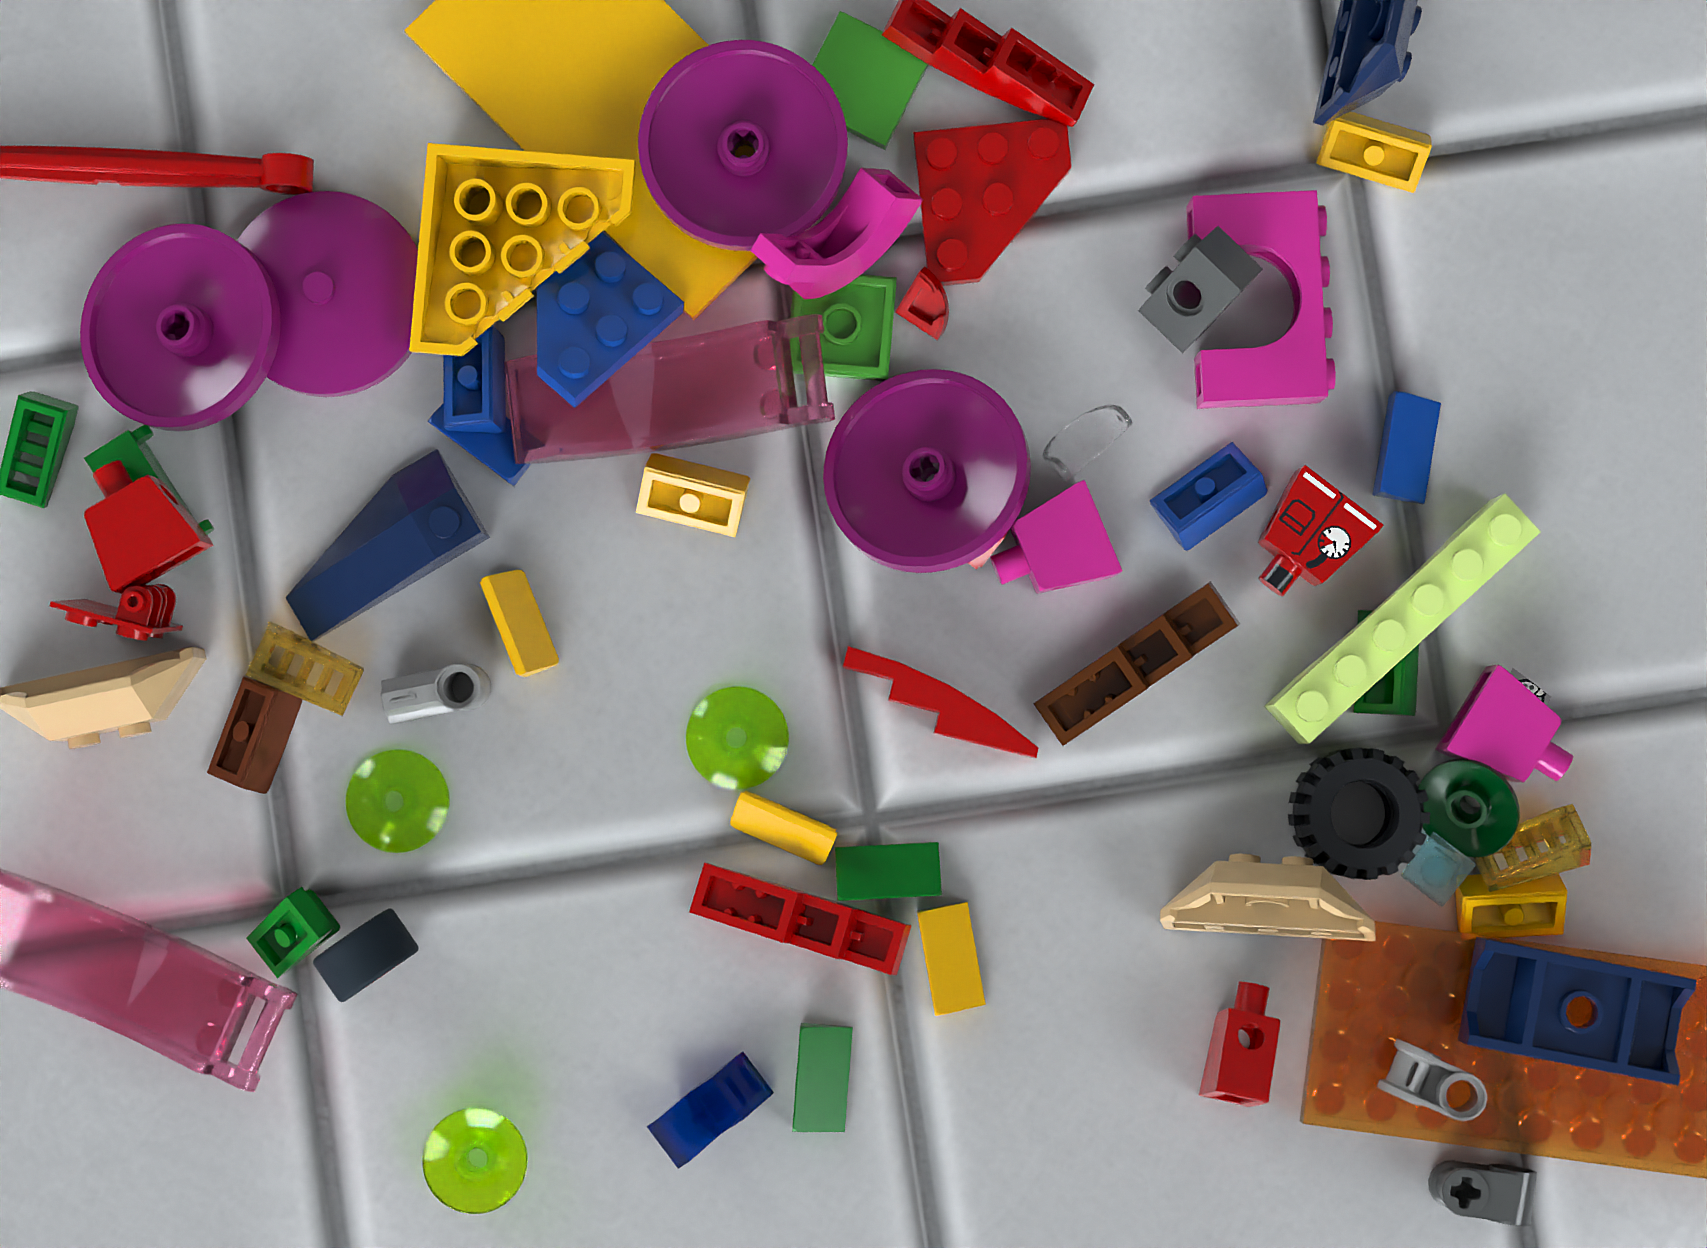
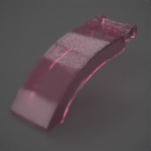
M812 314L781 321L762 320L713 332L648 343L575 408L537 376V354L504 361L515 464L574 461L664 451L744 438L807 424L835 420L834 404L828 402L820 342V334L824 333L823 316ZM799 337L807 398V405L800 407L797 406L789 339Z
M0 869V988L43 1002L112 1030L197 1073L213 1075L238 1089L255 1092L261 1079L257 1072L285 1009L290 1010L295 1002L296 992L275 984L200 946L134 917L51 885ZM257 996L266 1002L238 1065L228 1061Z

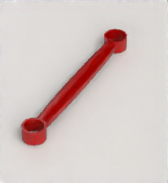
M0 146L1 179L90 185L118 183L121 186L261 188L268 192L285 195L313 192L314 160L298 154L268 153L262 155V158L123 148Z

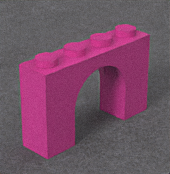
M1317 190L1192 196L1186 206L1188 240L1195 233L1203 240L1211 231L1219 226L1249 256L1261 258L1276 267L1288 282L1293 297L1291 323L1284 336L1279 340L1255 348L1200 350L1194 358L1197 409L1319 404L1328 397V390L1334 389L1336 371L1333 358H1326L1325 338L1332 337L1333 318L1331 308L1323 307L1322 287L1329 286L1330 265L1328 257L1321 256L1320 237L1325 236L1327 231V212L1325 205H1318Z

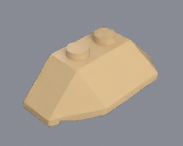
M187 647L0 687V709L49 741H68L69 749L101 743L99 734L117 730L119 731L120 738L151 733L150 723L167 720L206 661L205 649Z
M1231 854L1229 855V861H1215L1160 910V921L1164 929L1361 941H1375L1376 939L1375 921L1323 866H1313L1314 860L1306 857H1283L1282 864L1260 863L1261 857L1256 855Z

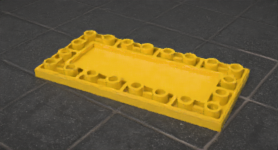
M435 0L404 30L406 35L523 151L633 159L636 161L632 214L617 226L612 223L604 232L621 249L684 302L683 311L693 321L758 258L751 251H734L707 245L681 231L657 206L645 182L639 161L638 134L642 114L650 94L666 72L677 62L698 49L709 46L664 0ZM748 145L740 146L735 152L737 158L742 155L750 157L754 154L753 148Z

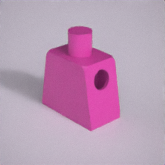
M1085 480L1074 484L1015 521L1010 530L1017 546L990 556L1001 585L1029 574L1037 594L1112 578L1122 572Z
M1500 665L1485 667L1435 748L1441 754L1454 759H1469L1486 764L1499 772L1506 780L1524 783L1528 779L1534 768L1554 781H1558L1566 773L1573 760L1572 754L1551 742L1561 725V718Z

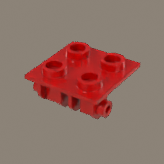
M165 584L128 587L121 595L118 608L88 599L51 601L49 607L67 611L65 616L67 621L90 627H97L98 623L105 625L115 624L117 625L116 634L136 640L147 641L148 637L163 639L164 633L183 630V625L171 622L176 605V595L173 589Z

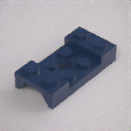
M1476 937L1458 1041L1470 1046L1679 1086L1680 1071L1675 1047L1682 1008L1694 993L1697 980ZM1584 996L1591 1003L1592 1016L1586 1024L1573 1026L1567 1019V1006L1572 999Z

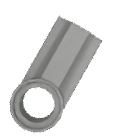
M452 664L445 668L382 680L380 694L383 710L387 715L389 724H397L462 710L476 709L487 701L491 692V682L488 674L481 667L473 664ZM460 673L467 674L474 684L472 696L464 702L458 700L452 690L453 681Z

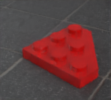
M1040 119L913 133L919 196L923 199L920 209L926 267L938 278L942 286L977 283L982 280L998 257L1014 241L1049 195L1069 174L1072 166L1066 124L1051 119Z

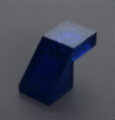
M742 1051L677 1100L652 1121L647 1128L679 1169L690 1162L720 1134L744 1120L774 1092Z

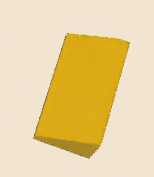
M1350 111L1327 124L1316 164L1415 193L1432 147L1431 136Z
M652 453L644 468L636 513L736 537L749 488L750 477Z
M512 570L481 578V587L515 673L519 676L528 677L559 663L558 655L525 573L522 570Z
M748 790L740 793L730 820V825L733 828L817 865H823L826 862L838 834L836 828Z
M1534 871L1456 876L1455 897L1459 939L1563 935L1568 891L1560 874L1557 871Z
M968 902L916 910L935 1016L986 1005Z

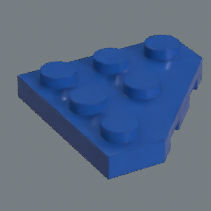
M603 232L588 244L590 249L561 274L557 271L554 272L537 287V376L574 408L676 320L684 310V302Z

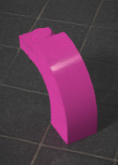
M861 167L839 203L818 224L793 237H785L782 234L760 233L750 251L766 264L764 270L770 277L780 283L789 285L805 300L819 298L844 287L869 269L897 240L916 213L923 199L891 171Z

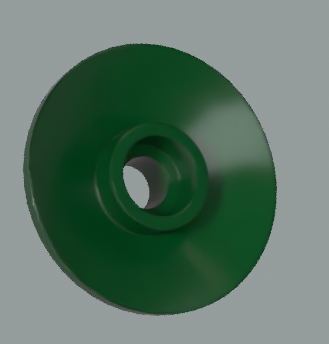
M1469 759L1448 760L1433 767L1418 786L1419 790H1426L1429 801L1423 802L1424 812H1430V824L1423 823V830L1430 839L1448 852L1472 858L1494 854L1509 843L1518 828L1520 808L1516 794L1509 782L1499 772L1486 764ZM1465 795L1476 799L1480 807L1469 805Z

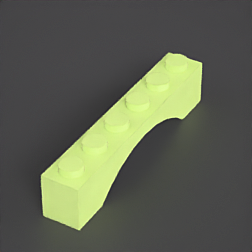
M1506 494L1489 500L1456 530L1393 594L1340 641L1296 676L1264 707L1298 744H1310L1541 531Z

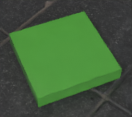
M840 11L812 66L826 79L838 98L844 114L847 132L886 150L929 64L881 35L882 31Z
M861 274L844 287L815 299L805 300L793 290L786 373L875 381L887 380L897 277Z

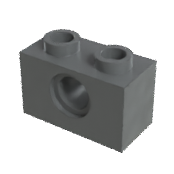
M1219 226L1211 231L1203 240L1195 233L1176 252L1173 257L1180 264L1174 271L1168 266L1164 267L1145 288L1151 296L1138 310L1181 353L1185 352L1263 270Z

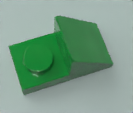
M300 887L288 895L246 939L278 979L336 934L340 929V924L311 889L305 891L303 887Z

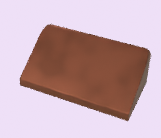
M243 676L207 773L242 789L266 794L271 787L302 704V698Z

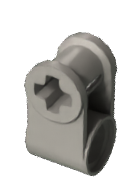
M1396 1039L1394 1046L1397 1049V1053L1386 1079H1380L1376 1086L1377 1088L1421 1107L1423 1105L1460 1121L1472 1120L1482 1113L1486 1107L1487 1092L1480 1079L1463 1069L1440 1060L1441 1057L1401 1039ZM1465 1080L1470 1088L1468 1101L1461 1107H1450L1446 1099L1447 1089L1455 1081Z

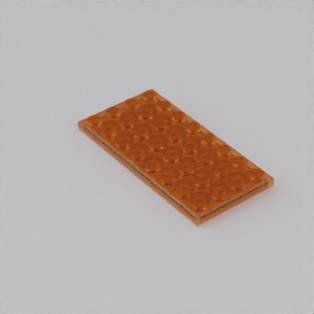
M1374 920L1376 927L1375 941L1322 938L1300 1113V1122L1302 1124L1707 1179V965ZM1476 937L1696 979L1695 991L1682 1008L1675 1047L1680 1071L1679 1086L1470 1046L1458 1041ZM1579 996L1569 1002L1566 1009L1568 1021L1573 1026H1582L1590 1020L1592 1006L1586 997ZM1396 1039H1401L1441 1057L1440 1060L1463 1069L1480 1079L1487 1092L1486 1107L1482 1113L1472 1120L1460 1121L1423 1105L1421 1107L1377 1088L1379 1080L1386 1079L1397 1053V1049L1394 1046ZM1465 1080L1452 1083L1446 1093L1449 1106L1456 1108L1464 1105L1469 1099L1470 1088Z

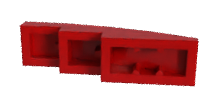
M899 0L881 34L925 63L974 89L1022 110L1071 127L1078 122L1095 85L1011 27L1001 36L962 8H959L950 17L927 0Z
M848 646L843 668L892 680L893 683L888 701L938 713L933 731L934 734L1030 758L1037 757L1039 748L999 715L954 687L900 662Z
M705 862L689 913L781 943L792 944L889 975H897L912 926L846 904Z

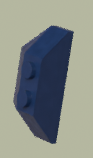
M1418 0L1340 1L1313 123L1323 126L1376 99L1396 81L1401 82L1404 79L1412 59L1411 52L1407 51L1409 38L1416 30L1422 13V8L1417 6Z

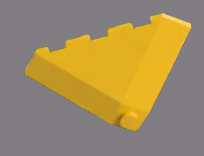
M428 143L409 351L463 357L478 344L475 339L499 319L503 322L534 297L532 291L554 272L557 271L561 274L590 249L588 244L612 223L617 226L632 214L636 161L633 159Z

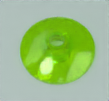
M727 687L708 695L694 709L686 730L687 751L694 767L709 782L727 789H748L767 781L782 765L789 745L788 726L780 708L767 695L748 687ZM741 728L745 731L747 738L742 747L733 748L728 744L727 734L731 729Z
M409 750L383 751L367 759L353 774L346 793L347 815L355 832L370 846L391 853L412 851L429 843L442 829L450 806L449 789L439 768L425 756ZM392 791L400 793L403 798V805L398 811H391L386 806V797Z
M480 1107L461 1109L441 1120L428 1136L422 1157L424 1177L431 1192L447 1207L467 1214L487 1213L505 1205L520 1189L528 1166L526 1144L515 1124L499 1112ZM478 1148L486 1153V1165L477 1167L470 1162L469 1153L472 1149Z

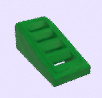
M32 391L18 395L0 467V495L41 508L48 506L74 428L78 405ZM36 412L54 417L53 425L35 420ZM29 432L50 438L48 446L28 440ZM22 452L44 458L43 466L21 460ZM16 471L40 478L38 487L14 480Z

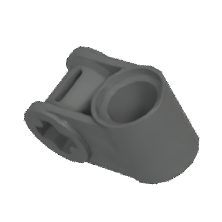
M1455 1160L1444 1161L1436 1165L1431 1171L1428 1179L1429 1191L1434 1200L1440 1205L1445 1206L1452 1213L1462 1217L1487 1219L1507 1225L1531 1226L1537 1178L1536 1171L1505 1164L1485 1165ZM1462 1181L1466 1182L1465 1191L1458 1190L1455 1196L1450 1194L1451 1186H1459Z

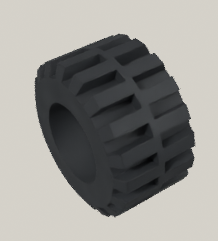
M1374 748L1338 749L1328 752L1329 755L1318 757L1311 762V768L1307 772H1301L1295 781L1299 785L1296 792L1290 793L1288 802L1293 803V812L1288 814L1289 825L1294 826L1296 835L1292 837L1296 845L1305 850L1306 854L1304 856L1313 859L1314 864L1323 866L1331 874L1363 880L1378 879L1380 875L1389 876L1399 871L1397 866L1401 863L1409 864L1416 856L1412 852L1416 845L1423 846L1427 835L1421 833L1423 823L1430 824V812H1424L1423 802L1429 801L1426 790H1419L1416 782L1420 778L1415 771L1407 770L1403 766L1405 762L1397 756L1384 754L1385 751ZM1353 782H1363L1371 785L1379 793L1385 809L1382 828L1372 840L1365 844H1351L1342 840L1336 833L1331 821V806L1336 794L1345 785Z

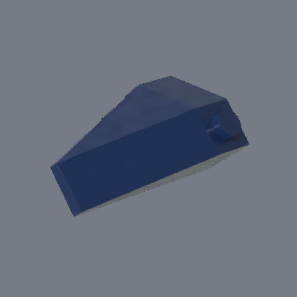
M436 449L393 474L285 598L310 641L314 642L489 539L490 536L440 451Z

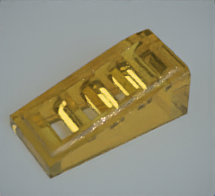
M269 621L249 662L246 676L343 716L364 672V668L289 629ZM276 645L285 649L277 668L268 663ZM295 654H298L305 658L296 677L288 674L287 671ZM315 662L324 665L313 687L306 683ZM336 670L344 675L334 696L325 693V690Z
M1569 804L1518 824L1514 836L1504 848L1488 856L1475 857L1474 860L1488 891L1492 892L1590 865L1592 845L1574 805ZM1564 836L1566 843L1561 844L1559 837ZM1542 841L1545 842L1548 851L1541 853L1537 843ZM1523 847L1528 858L1522 862L1515 850ZM1499 853L1503 854L1508 868L1501 871L1494 858V855Z

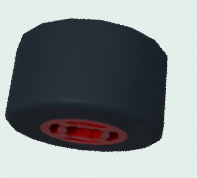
M389 908L323 951L313 960V964L337 1000L345 1002L414 955L419 947L395 911Z

